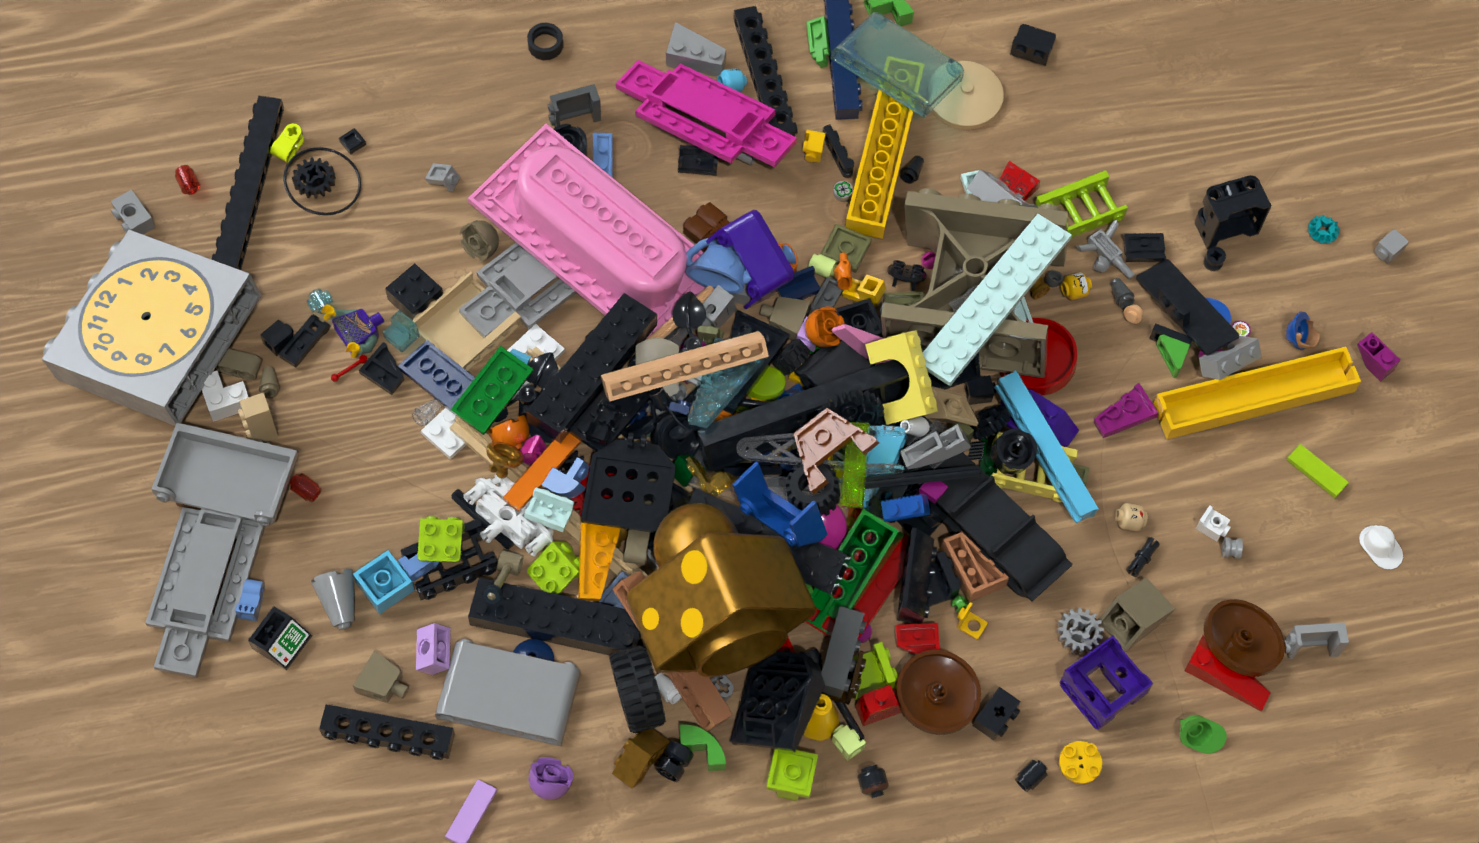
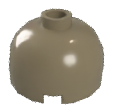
M475 220L466 224L460 230V234L463 237L460 240L461 245L473 259L476 256L480 259L479 261L486 260L497 250L499 237L496 229L488 222Z

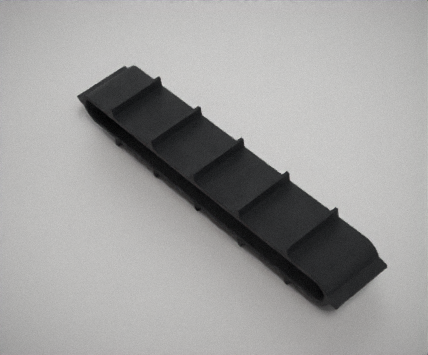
M840 341L838 345L818 350L794 372L800 377L802 384L808 390L823 383L875 366V364H870L848 344ZM924 415L920 416L928 421L929 431L923 437H916L906 433L907 440L903 450L935 431L939 435L942 432ZM883 416V422H878L879 428H872V433H866L874 437L876 430L881 429L882 425L901 431V421L886 425ZM962 452L931 465L908 469L902 455H900L895 470L898 473L976 464ZM981 470L979 477L942 481L948 486V490L934 504L947 516L943 523L947 526L948 533L958 534L963 532L988 560L995 563L994 566L1009 577L1007 586L1017 595L1026 597L1033 602L1073 565L1066 558L1062 547L1036 523L1035 516H1029L995 483L993 476L988 477ZM924 483L911 484L913 486L911 491L920 488Z

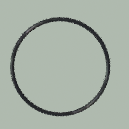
M323 147L305 149L293 156L284 170L283 182L288 196L297 206L313 214L335 215L341 213L356 202L361 191V177L358 169L348 157L333 149ZM324 150L338 154L352 165L357 174V194L349 205L338 211L317 212L310 210L298 203L289 192L286 175L290 164L298 156L309 151Z

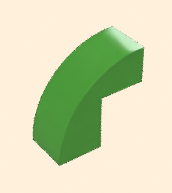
M864 0V6L870 18L891 12L898 27L910 24L913 21L914 11L905 0Z
M680 724V744L690 751L707 750L708 771L726 770L725 755L717 740L699 727Z

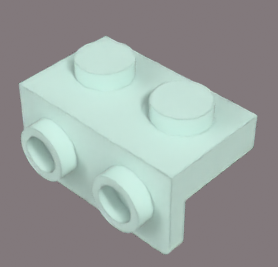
M536 487L524 518L564 532L572 515L574 502L567 497H561L550 493L546 489Z

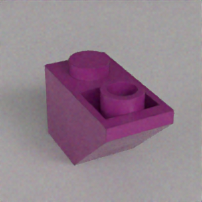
M1373 332L1357 344L1366 368L1380 382L1391 374L1401 361Z

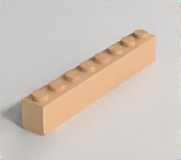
M757 331L601 375L607 398L609 401H613L769 356L765 338Z

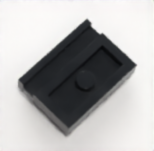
M1163 233L1124 234L1123 243L1126 262H1162L1166 260Z

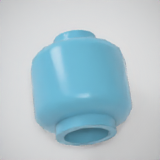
M726 69L718 75L717 82L741 93L747 84V78L740 69Z

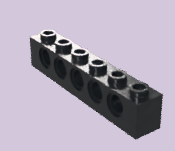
M325 704L319 727L321 735L328 740L339 738L344 739L349 744H358L360 742L365 743L371 748L382 746L387 747L392 752L403 750L408 751L409 754L414 756L430 755L435 760L449 759L455 736L452 727ZM344 722L350 723L346 729L339 728ZM365 726L371 727L368 733L360 732ZM386 730L392 731L389 737L381 736ZM407 734L413 735V738L410 741H404L402 739ZM428 738L435 739L431 745H425L424 741Z

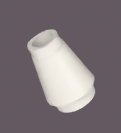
M916 417L902 421L900 429L904 433L923 437L929 431V423L923 417Z
M660 673L655 677L659 692L666 702L675 704L682 698L667 676Z

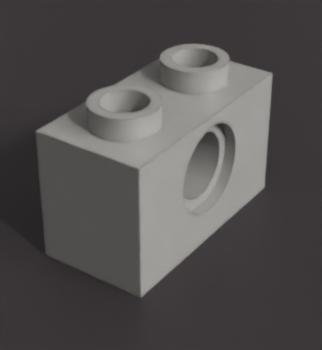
M132 190L111 201L114 208L111 212L116 220L121 219L123 222L121 226L125 233L128 230L145 234L155 228L151 216Z

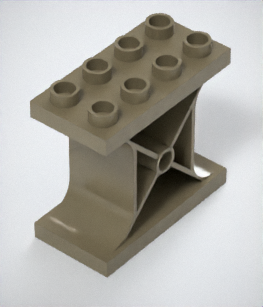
M929 188L921 189L919 192L907 191L905 200L907 245L931 249L936 253L930 287L922 300L910 306L891 303L883 304L881 313L883 338L917 330L921 341V349L927 348L1037 214L1067 231L1068 212L1061 211L1059 207L1052 204H1042L1038 208L1021 206L1019 202L1013 199H1001L996 203L981 201L978 196L973 194H961L958 198L942 196L938 191ZM1067 244L1050 265L1064 267ZM1014 308L980 349V369L1004 373H1013L1016 370L1019 375L1044 378L1047 366L1048 325L1024 322L1015 315Z

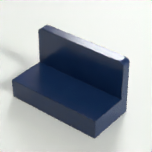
M814 266L795 272L794 279L777 292L779 297L803 300L818 294L821 288L814 277Z

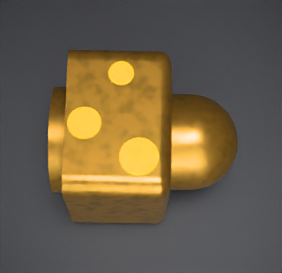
M702 503L680 506L671 511L662 520L654 538V556L659 568L635 585L627 594V602L656 672L660 673L698 672L703 677H718L746 669L779 650L786 642L787 634L817 612L787 541L783 537L738 534L735 525L724 512L711 505Z

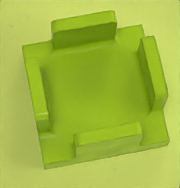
M775 749L766 789L776 791V796L794 801H798V797L809 799L818 755L799 750L791 752Z

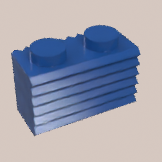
M926 494L882 500L881 502L884 522L930 515L928 496Z

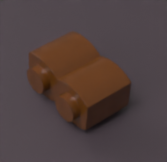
M711 202L701 205L696 215L692 218L688 217L683 223V234L697 244L723 218L727 219V215Z

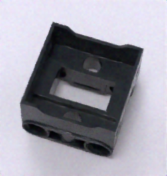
M1250 175L1230 180L1207 189L1203 199L1204 207L1198 211L1195 226L1206 248L1210 249L1211 247H1216L1218 241L1245 234L1249 237L1258 235L1272 205L1257 177Z

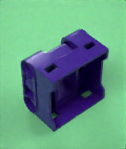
M1111 636L1067 668L1059 681L1063 691L1097 730L1113 720L1116 714L1130 704L1133 705L1147 695L1153 685L1148 676L1143 674L1122 650L1120 643L1114 636ZM1098 668L1102 670L1103 675L1117 692L1122 694L1111 704L1088 677ZM1116 672H1121L1125 678H1119Z

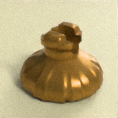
M491 442L487 445V456L493 462L489 466V471L492 473L497 472L496 475L500 479L507 477L508 468H516L524 462V455L514 446L503 442Z

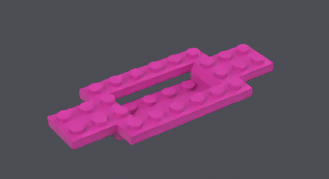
M637 60L616 82V89L643 102L636 110L637 117L731 164L743 151L776 167L797 143V137L768 124L775 116V109L681 63L673 71L668 70L664 73ZM669 104L725 132L726 138L666 109V105Z

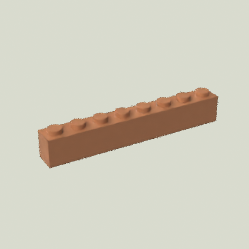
M641 571L622 579L613 588V591L637 628L638 626L627 602V594L635 585L645 579ZM666 672L703 730L708 732L724 723L733 715L709 677L700 676L698 672Z

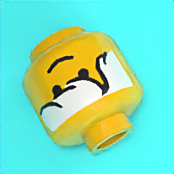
M1082 272L1067 275L1064 277L1063 282H1061L1062 293L1070 300L1088 296L1089 290L1092 288L1091 279Z

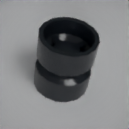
M670 741L664 750L665 756L660 757L654 769L666 779L679 782L685 772L683 767L689 766L694 754L680 743Z

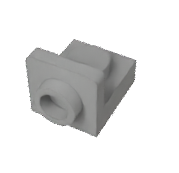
M437 163L432 164L425 177L429 184L444 185L450 192H453L460 179V175L452 165Z

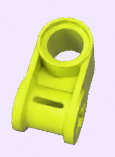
M298 124L287 125L278 139L272 144L270 154L288 163L304 143L300 126Z

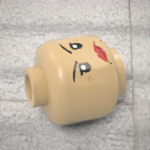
M1125 503L1120 509L1116 510L1115 521H1118L1121 529L1137 532L1146 526L1148 514L1141 505Z

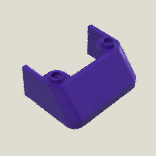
M752 210L719 229L706 240L707 244L718 240L719 244L726 248L733 246L752 280L748 283L747 291L752 300L744 306L745 309L770 298L794 279L793 268L762 215L757 210Z

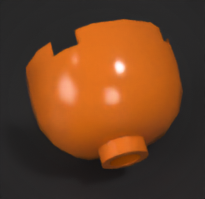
M826 306L816 309L807 317L805 322L806 336L815 346L828 348L840 343L841 339L832 332V329L844 325V320L841 315H837L835 312L837 310L833 307Z
M519 416L515 421L512 419L488 430L487 432L492 442H503L514 446L517 450L521 449L522 443L530 435L526 416Z

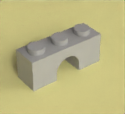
M1239 336L1237 340L1227 345V351H1215L1208 356L1203 355L1199 358L1202 376L1221 380L1262 357L1259 339Z

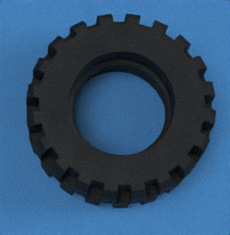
M640 645L613 653L609 657L629 731L638 733L662 726L666 722L665 712L646 647Z

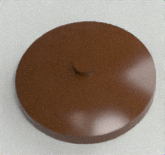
M1230 599L1215 605L1206 616L1204 636L1207 645L1214 656L1232 671L1246 676L1258 677L1271 673L1281 663L1285 654L1283 634L1274 619L1260 607L1247 601Z
M928 650L913 656L903 666L896 680L895 695L901 713L913 726L926 733L947 735L963 729L974 718L981 702V687L976 673L961 657L943 650Z

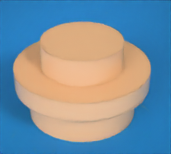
M1138 305L1127 306L1123 311L1124 317L1131 323L1137 324L1143 318V310Z

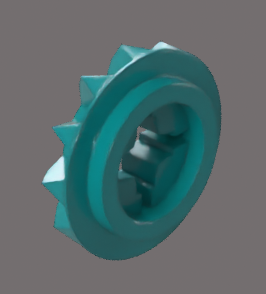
M1322 215L1319 217L1315 216L1310 221L1308 232L1315 241L1328 244L1338 238L1340 228L1338 227V222H1335L1332 217L1328 218ZM1322 225L1323 227H1329L1327 232L1326 230H1320Z

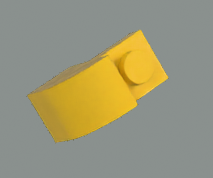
M866 274L863 281L852 278L851 288L843 290L842 294L844 298L856 302L871 298L876 308L886 291L884 280Z

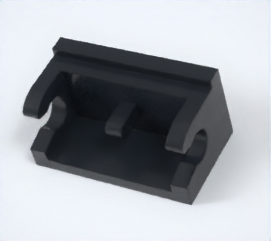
M680 145L678 173L717 176V156L697 146Z

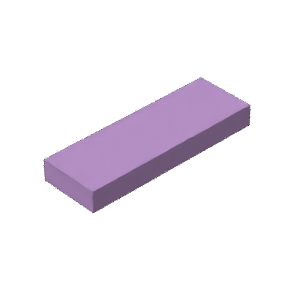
M477 780L445 838L453 843H468L497 793V789Z

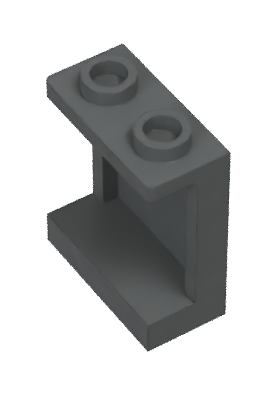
M595 84L550 96V104H548L550 114L548 117L551 126L557 127L560 125V121L591 113L593 122L601 121L600 98Z

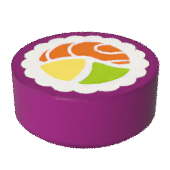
M1236 321L1232 324V327L1239 333V336L1249 337L1251 328L1246 322Z

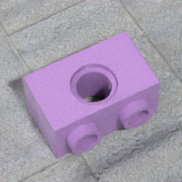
M433 623L417 629L416 670L434 675L450 669V628Z

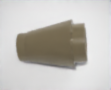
M265 367L262 370L259 391L264 393L265 398H273L277 396L280 390L275 369L273 367Z

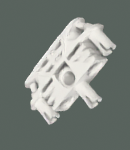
M495 474L493 479L478 478L475 480L476 485L464 494V499L467 502L471 499L469 504L473 505L477 501L475 511L491 524L480 533L483 540L488 538L485 542L490 543L502 532L520 549L526 544V551L530 553L533 550L531 556H536L540 550L546 545L549 546L553 541L552 536L555 529L550 527L546 529L545 525L524 518L530 501L518 512L503 500V496L515 484L507 477L500 479Z

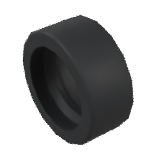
M548 22L534 25L528 32V50L535 58L551 60L562 52L564 47L563 33L556 25ZM541 35H551L556 38L557 42L552 47L541 48L534 44V40Z

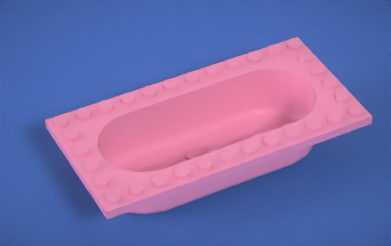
M548 124L540 128L467 198L469 204L603 315L610 311L624 293L657 313V326L650 335L672 317L675 304L684 294L691 291L697 296L706 288L693 281L686 274L688 259L686 252L694 244ZM700 250L692 257V261L695 262L704 252Z

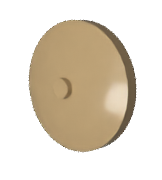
M956 61L942 66L931 77L927 89V102L935 117L950 127L962 130L981 128L992 122L999 114L1004 98L1003 87L998 77L987 67L971 61Z

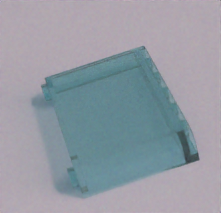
M877 12L872 13L833 49L831 54L832 60L924 118L962 81L964 69L960 63Z

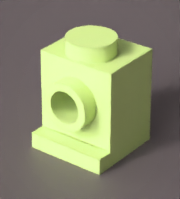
M842 724L833 731L832 743L847 761L865 749L866 742L864 739L859 741L860 737L854 729L850 730L847 725L844 726Z

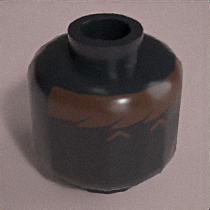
M878 765L861 769L862 773L858 775V781L864 795H871V798L884 795L883 791L889 787L885 770L881 767L878 768Z

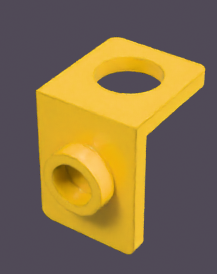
M970 602L966 609L963 607L957 616V619H959L957 628L971 637L979 639L988 622L970 612L973 605ZM970 621H977L980 624V629L978 631H971L968 628V623Z

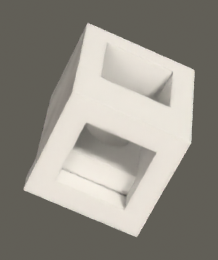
M1209 505L1195 529L1217 542L1220 536L1225 537L1231 527L1228 526L1230 519L1213 510V507Z

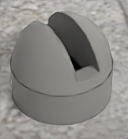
M1099 255L1094 263L1093 270L1105 272L1109 268V261Z

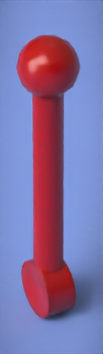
M361 355L358 361L338 374H333L331 380L337 382L339 377L359 364H365L367 356Z

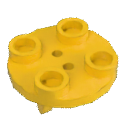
M1076 741L1066 745L1059 756V767L1061 773L1068 780L1077 784H1086L1092 782L1100 774L1102 758L1094 744Z

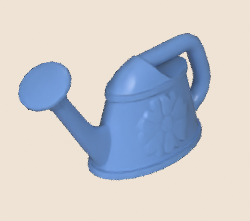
M703 239L686 252L688 257L686 274L693 281L704 287L711 285L715 289L719 285L728 293L737 294L741 293L744 290V285L752 280L733 246L726 248L719 244L718 240L707 244V239ZM783 245L782 251L788 262L795 264L796 257L794 252L788 245ZM708 246L707 250L693 262L692 257Z

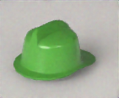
M1191 715L1185 718V720H1180V740L1185 746L1206 754L1215 753L1224 746L1227 735L1225 729L1220 724L1203 718L1200 715Z

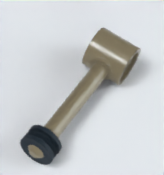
M502 550L497 565V570L501 572L494 584L487 586L483 597L486 602L495 604L500 600L502 596L501 587L508 575H519L523 564V555Z

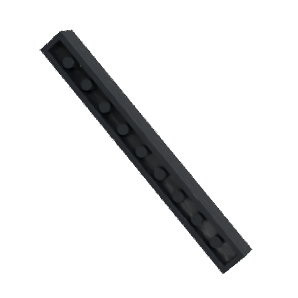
M258 96L257 103L253 104V118L248 122L249 133L248 136L245 135L244 151L239 155L240 166L239 169L235 170V184L230 188L231 199L230 202L226 203V217L221 221L222 232L216 240V254H213L211 260L242 270L272 157L270 149L277 138L284 112L282 99Z

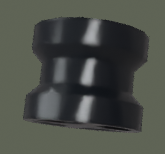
M1219 247L1208 249L1203 261L1204 266L1210 271L1220 270L1226 259L1225 251Z

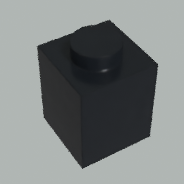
M278 319L260 336L263 344L275 356H278L292 339L294 331L287 323L283 324Z
M990 375L965 382L964 389L969 405L992 402L993 396L996 394L995 382L991 381Z

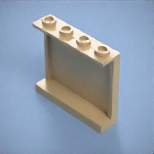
M471 271L467 275L461 276L452 288H447L438 300L432 301L424 312L418 313L412 321L415 333L424 341H430L467 372L474 368L522 325L521 316L514 312L489 335L483 338L459 313V308L484 290L474 280Z

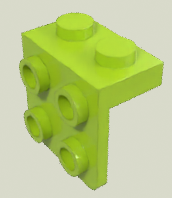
M428 516L426 519L420 518L418 559L430 562H459L461 559L462 533L465 532L463 520L456 517L439 519L438 517Z
M552 541L528 567L527 573L542 591L560 595L574 578H579V557L572 552L573 548L567 542Z
M882 642L876 643L871 652L863 654V659H866V663L861 675L860 688L854 700L860 699L865 693L891 685L892 689H894L898 676L894 667L891 668L889 660H891L888 648H884Z

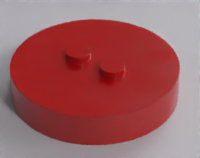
M1032 318L1033 323L1048 325L1045 377L1019 376L1027 389H1032L1041 396L1059 391L1074 376L1077 367V345L1071 333L1061 324L1050 319ZM999 372L1001 378L1004 377V376H1006V375H1008V374H1011V373Z

